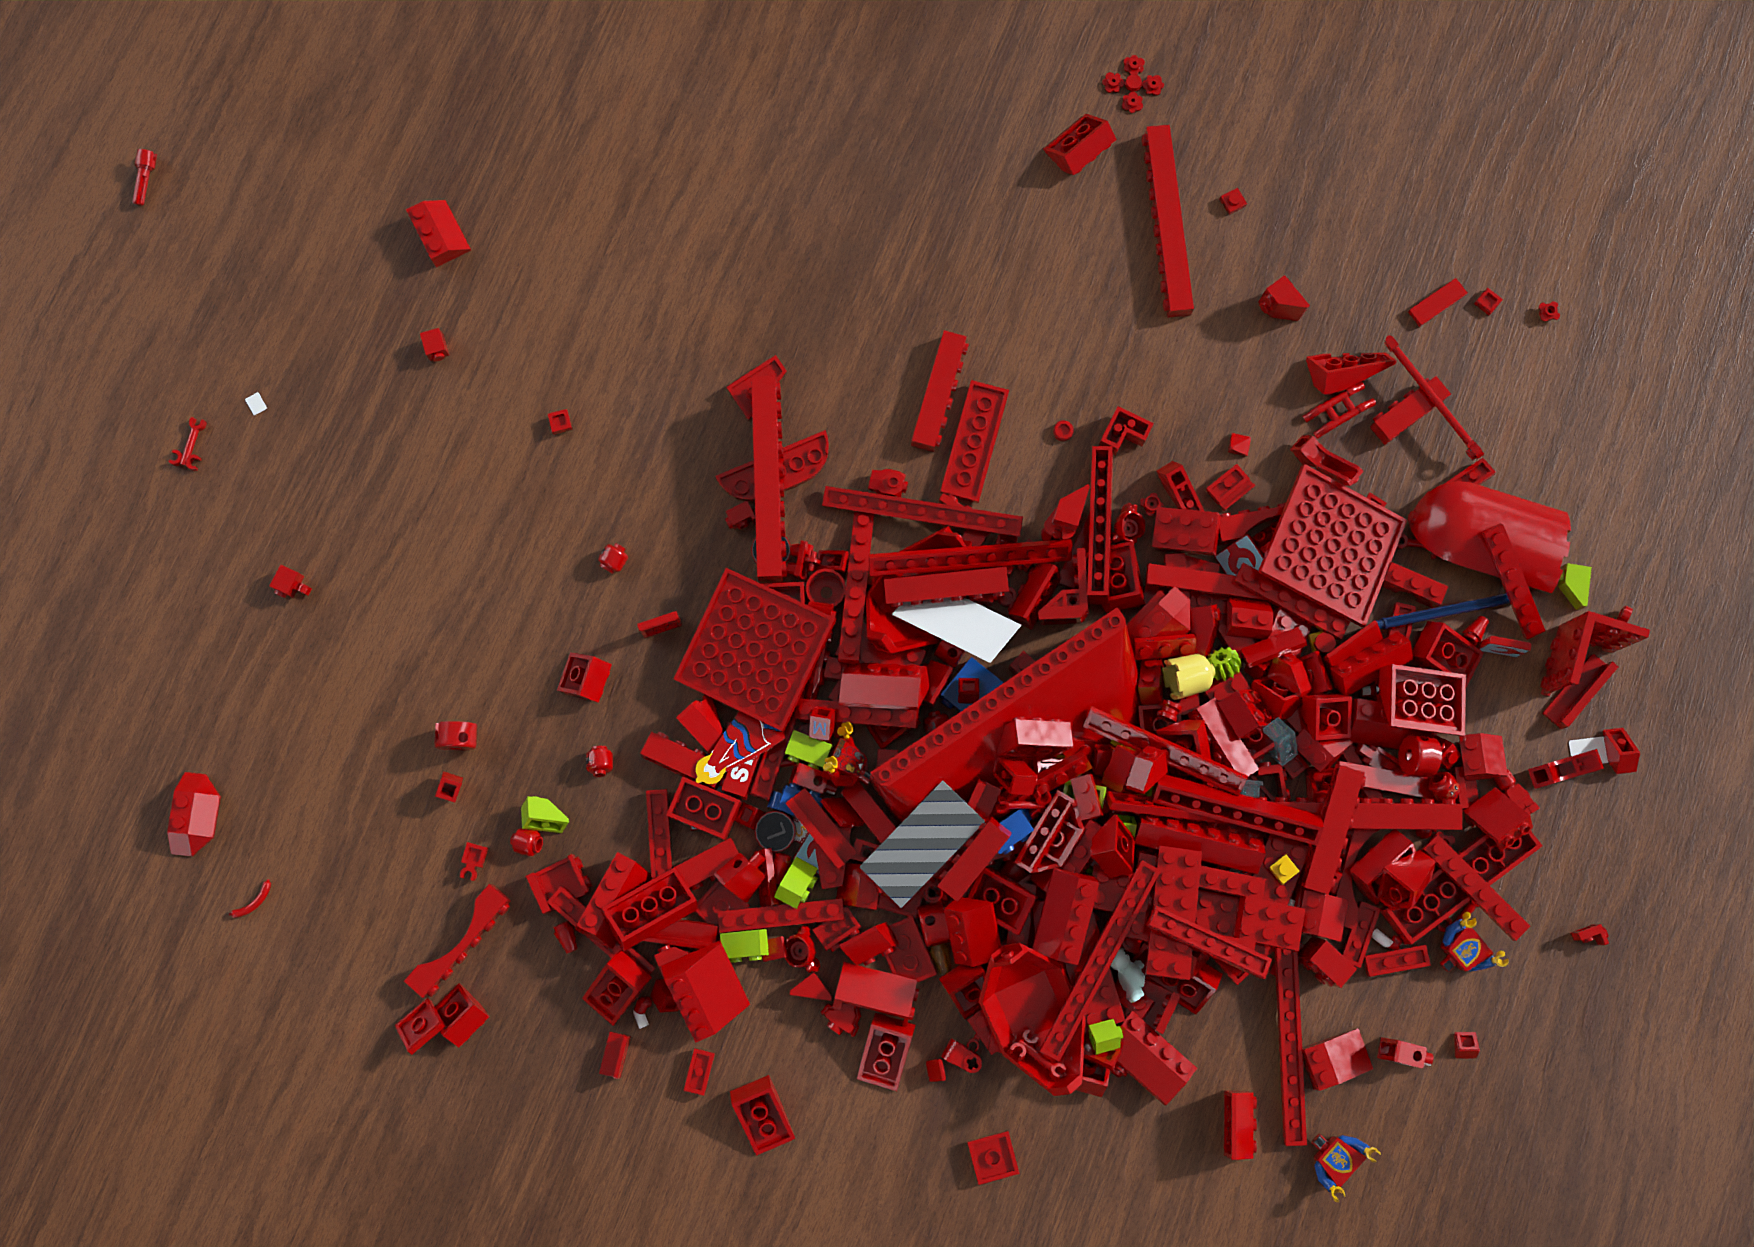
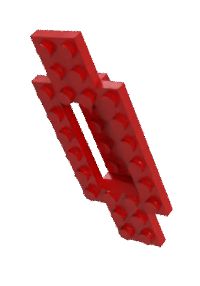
M1139 853L1137 865L1140 860H1143L1157 867L1158 856ZM1094 865L1092 876L1100 883L1093 909L1112 913L1133 873L1109 878L1099 865ZM1201 866L1199 888L1240 897L1199 889L1195 924L1255 951L1257 943L1298 952L1305 909L1263 900L1266 879ZM1155 883L1126 938L1149 942L1150 928L1146 925L1152 911ZM1193 948V952H1196V953L1198 952V953L1205 954V953H1203V952H1201V951H1199V950Z

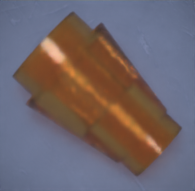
M946 943L930 946L931 951L929 953L939 970V974L950 972L949 946Z

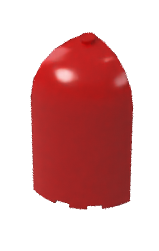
M1455 481L1441 484L1427 492L1418 502L1415 509L1408 515V522L1416 539L1430 552L1454 564L1500 578L1482 532L1501 523L1506 529L1529 587L1552 593L1563 573L1560 567L1563 558L1568 557L1570 542L1567 541V532L1571 531V524L1567 512L1478 484Z

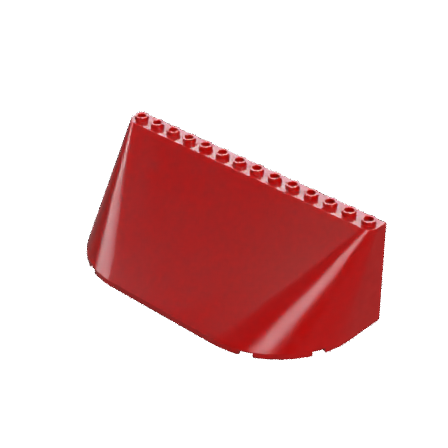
M1118 607L871 771L870 783L900 825L941 781H944L966 803H968L979 778L1001 788V793L1007 791L992 775L1004 726L1012 722L1013 718L1025 717V720L1043 718L1044 721L1061 719L1062 722H1070L1072 736L1091 737L1096 740V744H1111V739L1083 727L1091 707L1140 728L1138 706L1144 705H1141L1138 690L1139 674L1123 614ZM1021 758L1034 771L1032 762L1034 758ZM1039 813L1035 814L1034 819L1040 816Z

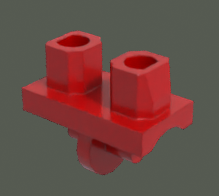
M801 540L800 544L791 545L790 555L797 557V562H789L787 564L788 574L796 576L802 581H807L808 573L814 571V566L821 565V560L816 559L817 552L813 551V545Z

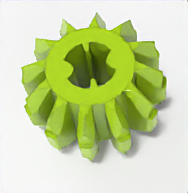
M1221 647L1220 650H1214L1213 654L1208 655L1207 660L1215 668V676L1213 678H1216L1217 681L1222 678L1226 681L1229 677L1233 678L1234 674H1239L1242 663L1236 650H1232L1230 647L1224 650Z

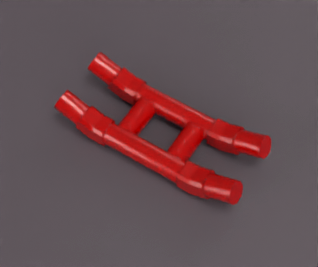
M1363 382L1347 388L1302 416L1307 423L1325 411L1331 419L1330 422L1313 432L1317 439L1376 405V401L1373 398L1356 407L1349 397L1365 389ZM1342 401L1348 412L1338 416L1333 406Z

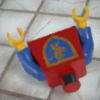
M1469 912L1463 914V920L1459 919L1446 927L1442 940L1443 943L1440 948L1447 956L1439 963L1446 972H1450L1455 966L1465 972L1487 969L1496 966V964L1501 967L1508 965V958L1505 960L1499 959L1505 956L1504 951H1498L1496 957L1492 956L1494 954L1493 951L1473 929L1477 923L1476 918L1468 920L1471 918Z
M1318 1134L1311 1141L1319 1150L1313 1157L1316 1161L1314 1167L1318 1181L1328 1192H1331L1335 1202H1339L1335 1196L1336 1193L1340 1192L1345 1197V1192L1341 1186L1366 1160L1364 1155H1367V1158L1374 1163L1377 1161L1371 1158V1154L1377 1152L1381 1155L1376 1148H1369L1367 1144L1359 1139L1345 1135L1339 1137L1332 1136L1327 1141L1321 1134Z

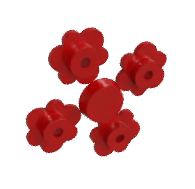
M1137 55L1124 59V71L1130 74L1125 81L1119 73L1114 75L1112 72H1108L1102 81L1105 91L1108 93L1113 91L1119 92L1124 84L1128 90L1132 91L1128 95L1123 96L1124 102L1122 103V108L1129 110L1130 113L1140 111L1143 108V98L1133 91H1138L1142 86L1146 89L1147 94L1157 96L1161 93V89L1164 88V83L1161 82L1162 78L1159 75H1148L1146 80L1142 82L1138 72H1143L1145 61L1143 58H1138Z

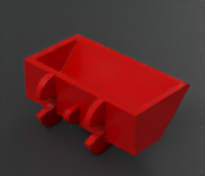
M1089 484L1059 500L1057 507L1044 523V528L1041 531L1042 541H1049L1051 539L1072 540L1079 525L1090 487Z

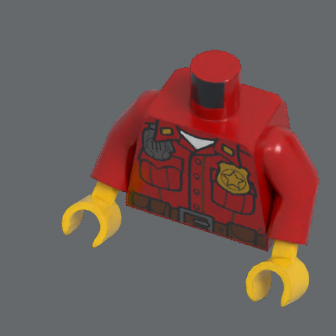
M850 722L842 723V727H839L837 732L843 737L832 748L829 757L825 758L826 764H824L820 776L831 780L835 786L851 788L857 780L867 785L870 782V772L863 769L867 758L854 744L851 735L853 732L852 724Z

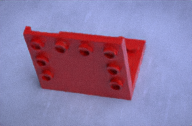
M1587 611L1559 625L1556 638L1552 640L1550 645L1552 653L1551 657L1546 661L1545 668L1547 672L1546 676L1541 680V694L1549 697L1554 691L1572 684L1579 685L1588 646L1594 647L1596 645L1602 647L1603 651L1614 653L1648 638L1650 630L1591 611Z

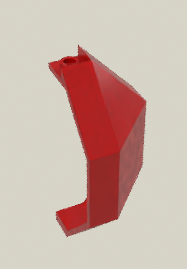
M947 526L899 552L972 546V541L963 540L961 535L953 533L950 527ZM969 569L880 575L866 594L868 639L877 650L888 653L938 643L941 638L892 615L898 607H891L890 604H886L884 578Z
M1021 943L1003 945L990 957L979 1004L1002 1055L1053 1096L1069 1095L1082 1084L1085 1015L1060 1061L1041 1052L1039 1049L1055 1019L1049 1020L1045 1015V1011L1049 1007H1054L1059 1014L1072 986L1062 964ZM1028 1013L1036 1014L1038 1020L1035 1025L1030 1026L1026 1024L1025 1016ZM1025 1030H1030L1027 1036L1029 1040H1034L1035 1037L1039 1038L1034 1047L1037 1051L1054 1064L1061 1063L1066 1067L1064 1074L1055 1071L1060 1075L1057 1082L1051 1079L1050 1071L1026 1053L1024 1059L1019 1061L1018 1058L1021 1054L1019 1051H1014L1012 1054L1009 1053L1011 1046L1021 1040Z

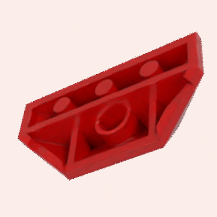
M1174 586L1131 631L1129 637L1132 649L1134 638L1187 634L1191 629L1190 599Z
M185 772L174 790L167 830L170 851L173 855L193 857L214 838L221 796L209 780L207 774Z
M1057 790L1016 858L1015 864L1032 874L1053 870V867H1064L1085 832L1076 800Z

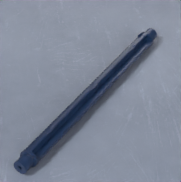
M1507 594L1388 618L1383 617L1380 620H1376L1380 629L1386 630L1391 627L1509 604L1510 601Z

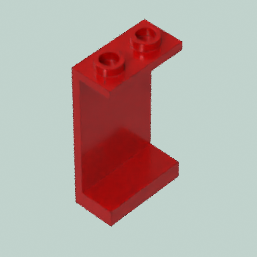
M844 962L832 1008L841 1010L843 1002L904 1018L902 1026L906 1027L908 1019L913 1020L915 1007L911 1006L913 1001L917 1002L919 989H916L917 980Z

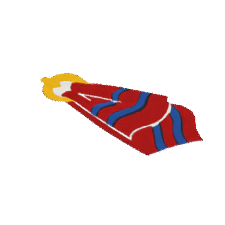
M739 711L719 739L712 753L698 761L696 765V774L698 776L696 782H704L706 784L719 782L725 772L757 757L784 740L785 732Z

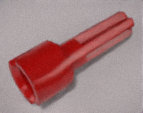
M137 149L134 164L138 171L132 202L139 206L144 205L150 172L155 170L157 154L146 149Z
M814 667L807 681L804 699L817 700L819 687H822L825 683L824 668ZM800 719L801 722L810 723V720Z

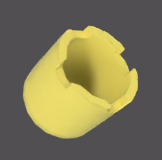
M1194 654L1164 660L1166 667L1162 668L1165 687H1170L1172 692L1170 697L1177 700L1202 693L1211 687L1213 676H1215V668L1206 657Z

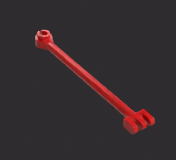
M1388 335L1384 342L1385 346L1391 353H1394L1468 448L1465 452L1471 460H1478L1484 455L1482 449L1471 439L1399 348V344L1394 337Z

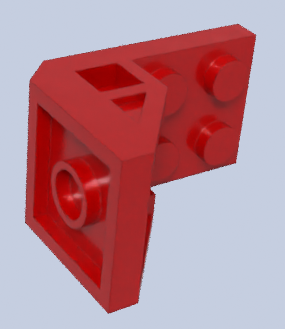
M1077 548V554H1073L1074 570H1078V574L1074 575L1075 589L1060 591L1038 611L1040 625L1082 623L1089 615L1085 548Z

